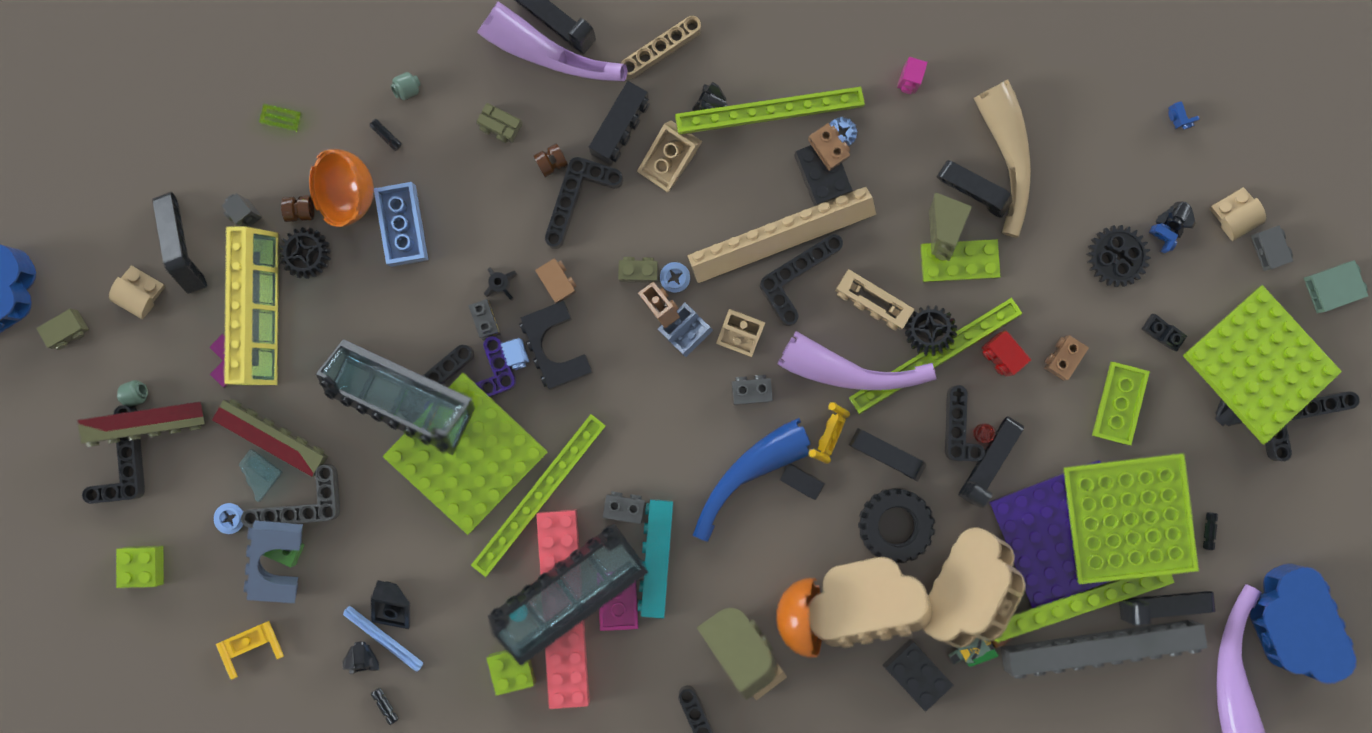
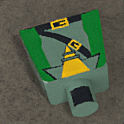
M977 637L970 645L962 648L956 647L957 650L948 654L953 665L964 660L968 667L999 656L990 641H984Z

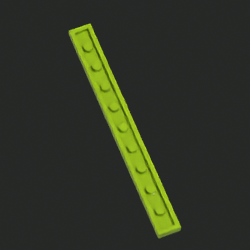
M861 87L678 113L675 114L678 135L860 108L864 107L865 102Z
M1010 298L956 331L957 337L953 338L954 344H949V350L943 348L942 355L935 351V356H932V352H928V355L925 356L924 352L891 372L915 370L916 366L930 363L933 364L935 369L1022 315V312L1014 300ZM902 388L860 390L849 397V400L860 415Z
M590 414L471 564L473 568L483 576H488L536 513H538L606 427L605 424Z
M1172 574L1116 580L1014 614L1004 633L995 639V642H1000L1173 584Z

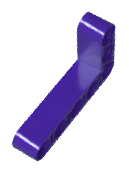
M493 336L486 338L483 346L494 376L475 383L483 391L484 386L487 383H491L493 391L487 394L489 397L511 390L516 385V378L512 367L507 365L508 362L505 361L507 358L503 354L502 341ZM496 340L498 347L496 350L491 351L489 343ZM502 358L505 364L502 368L498 369L495 362L497 359ZM505 376L511 378V384L507 387L502 384V379ZM429 400L425 404V411L434 403V401Z

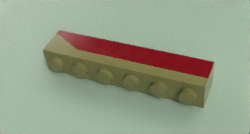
M234 399L222 401L212 421L309 476L316 477L317 468L324 465L328 458L327 455L323 454L325 452L323 449L307 445L308 441L299 436L297 438L293 437L288 429L284 427L277 428L274 426L275 422L265 417L264 419L258 417V413L250 408L246 410L240 407L242 404Z
M201 401L77 420L81 444H87V447L98 446L100 441L106 440L108 444L120 442V438L128 437V440L141 439L140 435L149 434V437L161 436V432L169 431V434L180 433L183 428H189V431L202 429L201 426L205 425Z

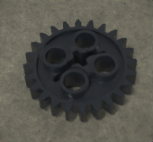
M1113 225L1110 227V230L1105 228L1103 233L1098 232L1096 234L1098 238L1091 239L1094 245L1088 246L1092 252L1086 254L1091 257V260L1087 261V263L1093 264L1089 270H1096L1094 277L1101 276L1099 282L1107 280V286L1114 283V287H1119L1121 283V286L1125 287L1127 282L1130 285L1134 284V279H1141L1139 274L1143 275L1146 273L1143 268L1149 267V264L1145 261L1151 259V257L1146 256L1150 249L1144 248L1148 242H1141L1143 235L1136 236L1138 230L1130 232V226L1124 230L1123 225L1118 226L1117 229ZM1114 238L1119 241L1118 248L1112 243ZM1129 249H1132L1135 252L1134 258H1131L1129 256ZM1116 253H1120L1119 257L1121 259H1117L1118 255ZM1103 254L1108 256V263L1102 261ZM1119 265L1124 267V274L1119 273Z

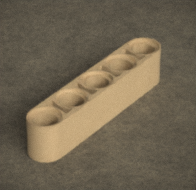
M696 16L685 18L625 58L621 64L634 67L632 72H627L626 79L637 77L697 37L701 31L700 19ZM694 23L697 25V28L689 30L687 26ZM674 34H679L682 38L675 41L671 37ZM663 44L666 46V49L658 51L656 46ZM648 55L650 59L647 62H643L640 60V57Z

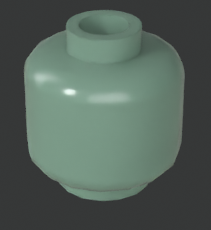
M405 72L394 77L390 86L397 99L407 100L419 93V86L421 84L416 75L413 76L411 73Z
M132 380L120 385L117 391L118 401L122 405L129 407L144 403L148 395L146 385L138 380Z

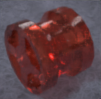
M979 424L973 431L974 438L981 443L991 442L995 437V429L990 424Z

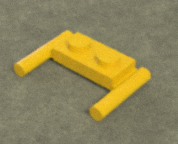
M833 402L828 407L836 412L837 415L832 414L831 418L827 420L826 430L818 443V450L821 453L814 449L809 451L811 457L826 464L831 462L830 455H832L845 424V419L850 416L848 410Z
M270 621L216 644L230 680L238 677L231 658L267 642H270L276 659L284 657Z

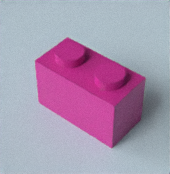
M909 57L903 66L897 88L907 94L916 93L922 83L928 62Z

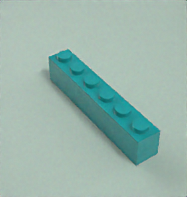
M650 499V503H646L645 515H649L648 523H644V534H647V542H643L642 553H646L645 561L642 562L649 573L644 576V580H640L639 592H643L642 600H638V611L641 612V617L664 618L673 501Z

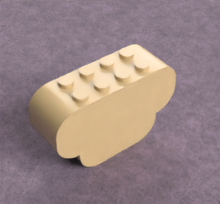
M970 528L959 536L957 542L951 548L950 556L943 563L939 577L933 583L932 591L928 595L932 616L929 623L923 628L928 635L951 646L962 648L970 645L976 637L984 641H992L1004 633L1025 591L1024 577L1018 570L1012 567L1014 564V552L1010 545L981 528Z
M884 557L832 568L823 580L824 593L815 596L809 604V624L812 631L825 644L833 647L842 646V648L853 647L854 643L859 642L861 644H869L874 639L879 638L880 640L892 639V636L899 634L901 637L909 636L912 634L911 632L923 629L929 623L932 616L930 599L922 584L913 577L903 576L897 564Z

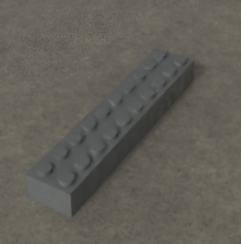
M1183 620L1001 647L1004 670L1016 679L1026 678L1027 674H1034V676L1046 675L1047 671L1062 673L1068 668L1083 670L1085 666L1092 665V667H1103L1104 663L1110 662L1113 665L1123 664V660L1131 659L1132 662L1143 661L1144 657L1159 659L1165 654L1180 656L1182 652L1189 651V653H1200L1201 649L1208 647L1204 625L1193 620Z

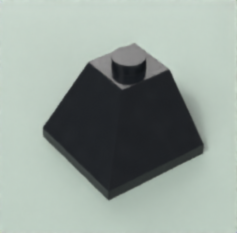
M377 580L371 596V622L409 629V600L397 584Z

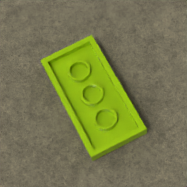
M998 239L957 242L950 261L940 260L935 255H932L931 243L921 244L923 282L1000 278Z
M1110 362L1092 436L1129 446L1132 445L1150 371Z

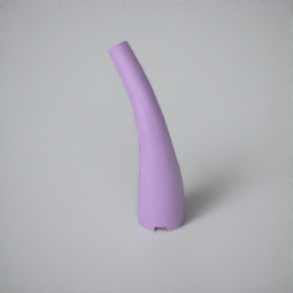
M499 1L477 31L480 36L500 49L555 71L596 80L625 81L627 78V66L625 64L593 60L573 53L541 34L527 21Z
M797 331L794 333L796 339L791 337L783 351L782 358L777 363V365L810 380L859 390L898 389L937 380L932 363L916 366L915 370L903 372L866 370Z
M1247 584L1243 587L1230 612L1219 648L1217 704L1223 733H1265L1242 661V640L1245 624L1251 609L1255 608L1262 593Z

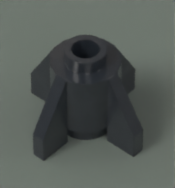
M714 82L709 86L704 84L702 93L692 110L698 111L727 106V99L719 85Z
M1181 201L1174 203L1170 209L1158 216L1156 224H1167L1178 234L1177 238H1181L1184 228L1193 229L1196 221L1192 207L1187 202Z
M491 267L487 270L491 276L488 281L489 287L484 292L485 296L488 297L493 292L505 293L510 300L514 299L508 289L510 287V280L517 273L515 271L507 274L495 273ZM498 279L501 280L500 285H496Z
M1221 399L1215 412L1217 415L1215 419L1222 426L1225 424L1232 426L1243 423Z
M355 642L343 660V670H349V674L367 670L378 671L379 662L370 645H366V642Z

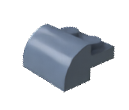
M684 303L677 310L680 318L667 328L661 325L658 330L677 350L687 357L713 330L691 307Z

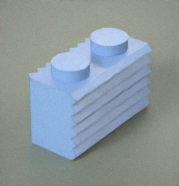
M517 338L501 344L504 351L503 354H505L504 357L507 358L505 360L508 362L507 365L515 370L527 367L526 363L530 361L523 340Z

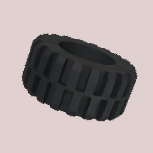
M898 488L885 489L871 496V499L864 504L865 507L859 515V534L865 547L876 557L888 558L895 563L903 564L909 560L914 561L918 559L917 556L923 555L926 552V547L931 545V537L935 534V529H933L935 519L931 515L930 507L917 494ZM890 508H903L911 514L914 520L912 535L908 540L900 544L887 542L879 532L878 524L880 517Z

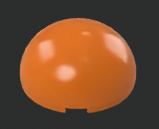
M329 149L321 152L316 157L318 159L315 165L311 166L309 175V189L316 211L319 210L324 217L323 220L332 226L344 227L359 221L370 208L374 194L372 176L362 160L348 151Z
M804 578L790 585L781 596L777 607L776 621L779 633L785 644L795 653L813 658L818 657L822 640L818 638L810 627L809 604L821 592L819 585L814 583V581H817L816 578Z

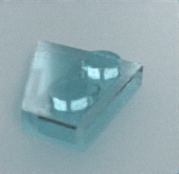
M250 449L239 463V467L242 473L245 474L246 481L251 486L257 502L264 498L283 473L253 449Z

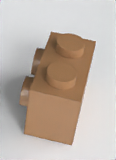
M827 123L809 135L808 141L827 169L831 171L850 157V148L845 142H841L838 137V130Z
M554 258L535 271L554 302L558 303L575 294L574 288L577 286L571 277H566L564 272L567 269L562 261L557 262Z
M652 282L638 292L664 328H667L680 318L677 313L679 308L673 300L668 301L667 297L669 295L663 287L659 289Z
M1070 335L1064 336V338L1061 337L1055 345L1057 349L1054 354L1051 353L1045 361L1047 364L1044 369L1063 381L1069 380L1089 347Z

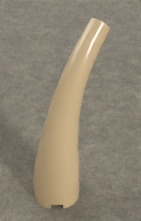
M1006 80L973 99L994 136L1009 170L1012 203L1009 207L1008 216L1005 218L1002 234L1018 238L1025 218L1030 191V153L1022 111L1009 80Z

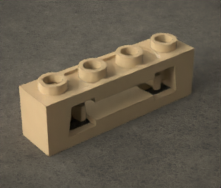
M849 269L835 289L838 292V297L845 301L848 299L853 301L856 308L862 311L864 309L871 312V317L878 321L880 319L886 321V325L895 331L903 329L914 311V308ZM862 286V290L887 305L892 304L894 306L890 307L886 313V310L870 300L855 294L859 292Z

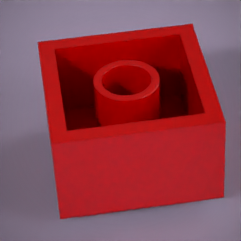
M1007 330L997 333L981 347L983 356L988 361L992 360L996 365L994 367L1001 376L1015 375L1031 361L1030 357Z

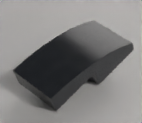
M1151 314L1142 327L1144 332L1175 352L1178 351L1187 338V335L1174 325H1169L1156 314Z
M793 464L787 466L780 479L785 484L814 500L818 498L825 485L824 482L811 474H807Z

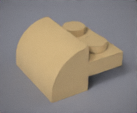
M1244 187L1212 205L1210 208L1212 213L1222 223L1221 228L1232 241L1266 221V213L1258 198L1253 199Z
M131 265L121 278L117 277L113 283L109 299L111 302L143 320L154 307V301L164 290L165 286Z
M729 309L716 344L752 357L765 322Z

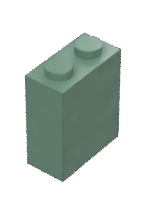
M1355 260L1304 277L1317 313L1326 312L1368 297L1367 285L1361 278V270Z

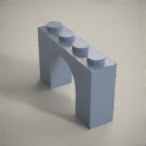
M254 521L253 527H249L248 539L251 540V545L247 546L246 557H250V561L246 563L245 575H248V581L245 580L244 592H247V600L295 603L298 577L278 576L267 572L260 562V557L265 552L273 549L299 551L302 541V524Z

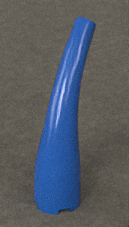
M800 418L790 421L766 435L748 449L728 469L715 486L703 507L693 532L694 537L709 541L715 527L713 522L728 497L740 485L809 456L810 450L807 446L811 445L804 427L798 426L801 423Z

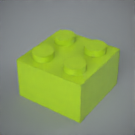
M163 546L122 547L116 549V588L157 587L164 584Z
M507 650L488 655L487 662L496 696L535 685L536 679L531 659L520 667Z

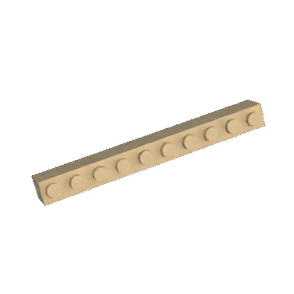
M863 187L760 228L750 230L747 233L732 237L721 243L714 244L703 250L696 251L687 255L697 282L700 283L874 216L876 211L873 197L867 187Z

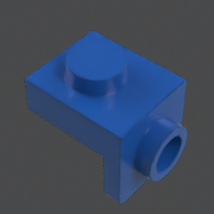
M1182 101L1168 107V115L1170 120L1173 121L1175 129L1183 127V130L1195 126L1194 123L1200 120L1199 116L1188 119Z
M1158 223L1151 227L1149 233L1165 242L1160 250L1164 254L1175 248L1178 234L1171 231V228L1166 224Z

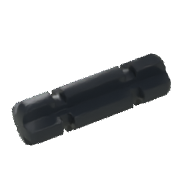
M374 119L369 124L393 150L396 151L401 147L402 143L388 129L382 126L377 119Z
M1207 512L1206 520L1208 521L1205 523L1204 538L1206 540L1203 541V549L1214 550L1218 514Z
M378 688L371 693V696L377 701L376 704L383 716L387 717V723L392 725L398 721V716L396 713H393L392 706L387 698L383 696V691Z

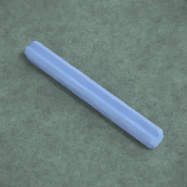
M349 606L345 609L343 615L414 671L418 672L423 666L421 660L353 607Z

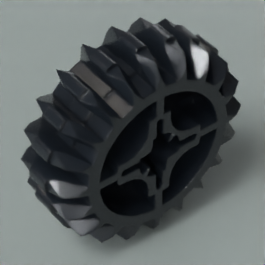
M301 227L300 232L294 229V235L287 233L289 239H282L285 246H279V249H282L283 252L278 254L279 257H284L280 261L281 264H286L284 270H290V275L294 276L296 274L297 278L300 279L303 275L305 279H309L310 274L312 277H316V271L323 273L321 267H328L324 263L325 260H331L330 257L326 256V254L331 253L330 249H326L330 245L329 242H324L326 237L324 235L320 236V232L317 230L314 232L312 228H308L306 231L304 227ZM311 238L317 245L307 246L303 239ZM296 244V245H297V249H296L295 252L292 253V249H293L294 245ZM303 250L308 251L306 257L302 256ZM319 253L318 258L314 263L313 257L315 254ZM303 260L307 268H298L293 261Z
M929 305L926 307V310L920 307L919 313L914 311L913 317L908 319L909 323L905 324L907 329L905 336L908 337L907 343H912L911 348H917L918 354L924 351L925 356L928 355V352H932V356H935V351L942 355L943 348L949 350V344L953 345V338L957 337L955 332L957 325H954L955 319L951 318L950 312L945 314L944 308L938 311V306L936 305L934 309H930ZM933 319L939 320L942 323H935ZM927 320V322L924 325L919 326V328H917V326L922 321ZM930 324H931V329H933V332H932L933 337H931V333H929V330H928V329H930V327H929ZM946 333L941 340L935 342L938 336H943ZM918 336H920V338H926L929 341V343L920 340Z

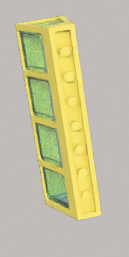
M226 227L225 384L277 385L279 233L250 227Z

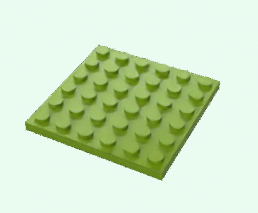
M1263 285L1259 286L1183 355L1262 444L1267 443L1342 372Z
M463 372L448 388L471 398L475 410L454 454L442 453L430 444H423L414 436L411 438L403 434L382 457L468 535L548 451ZM434 403L414 425L423 429ZM440 405L428 432L433 427L446 431L458 413ZM463 415L449 433L451 444H453L452 442L455 440L454 438L461 427L460 425H462L461 423L465 419Z
M1183 453L1063 467L1078 584L1199 571L1185 456Z

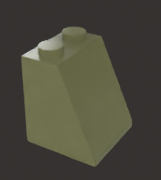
M935 192L929 210L932 255H935L940 260L950 261L972 206Z

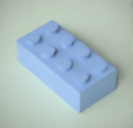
M408 182L374 188L386 264L393 267L427 261L428 254L416 185Z

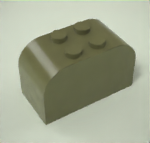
M735 608L723 609L697 627L746 700L774 680L777 674V662L771 653L774 649L764 635L760 637L763 633L753 619L749 621L742 611Z

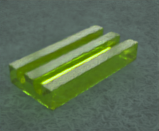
M263 104L259 122L298 132L299 119L302 113ZM268 109L285 114L294 115L295 118L293 119L280 115H275L267 113L266 111ZM265 117L291 122L293 126L266 120Z

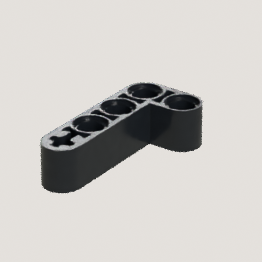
M947 160L937 175L941 182L986 205L988 211L999 218L1003 217L1012 203V195L1006 189L953 161Z
M961 385L952 386L947 391L945 455L950 460L980 461L985 455L984 448L979 444H966L967 390ZM958 391L961 393V396H953V392ZM961 402V405H952V403ZM955 408H958L961 412L960 417L957 419L952 415V411ZM954 427L960 430V435L957 438L952 436V429ZM954 446L959 449L957 457H953L951 454V449ZM973 447H976L979 452L975 458L970 455Z
M859 428L849 446L892 467L917 482L927 465L915 456Z

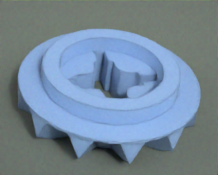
M840 117L830 123V126H834L838 132L839 127L842 129L848 128L845 133L846 138L843 135L838 136L842 143L845 142L850 146L855 141L857 129L850 119Z
M678 262L665 265L660 273L661 285L669 292L677 293L683 291L690 282L689 270ZM670 271L675 275L681 274L678 278L679 285L675 281L668 282L672 278Z
M232 503L221 505L214 513L215 527L224 534L238 532L243 527L241 515L244 510ZM227 513L229 515H236L232 519L233 524L231 522H224L228 518Z

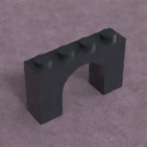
M564 301L521 317L522 322L519 323L523 334L527 333L529 338L526 343L530 352L534 351L536 356L533 359L537 370L541 369L543 376L540 378L543 386H548L550 390L593 373L585 354L562 363L553 362L544 354L542 342L545 334L551 328L572 320Z

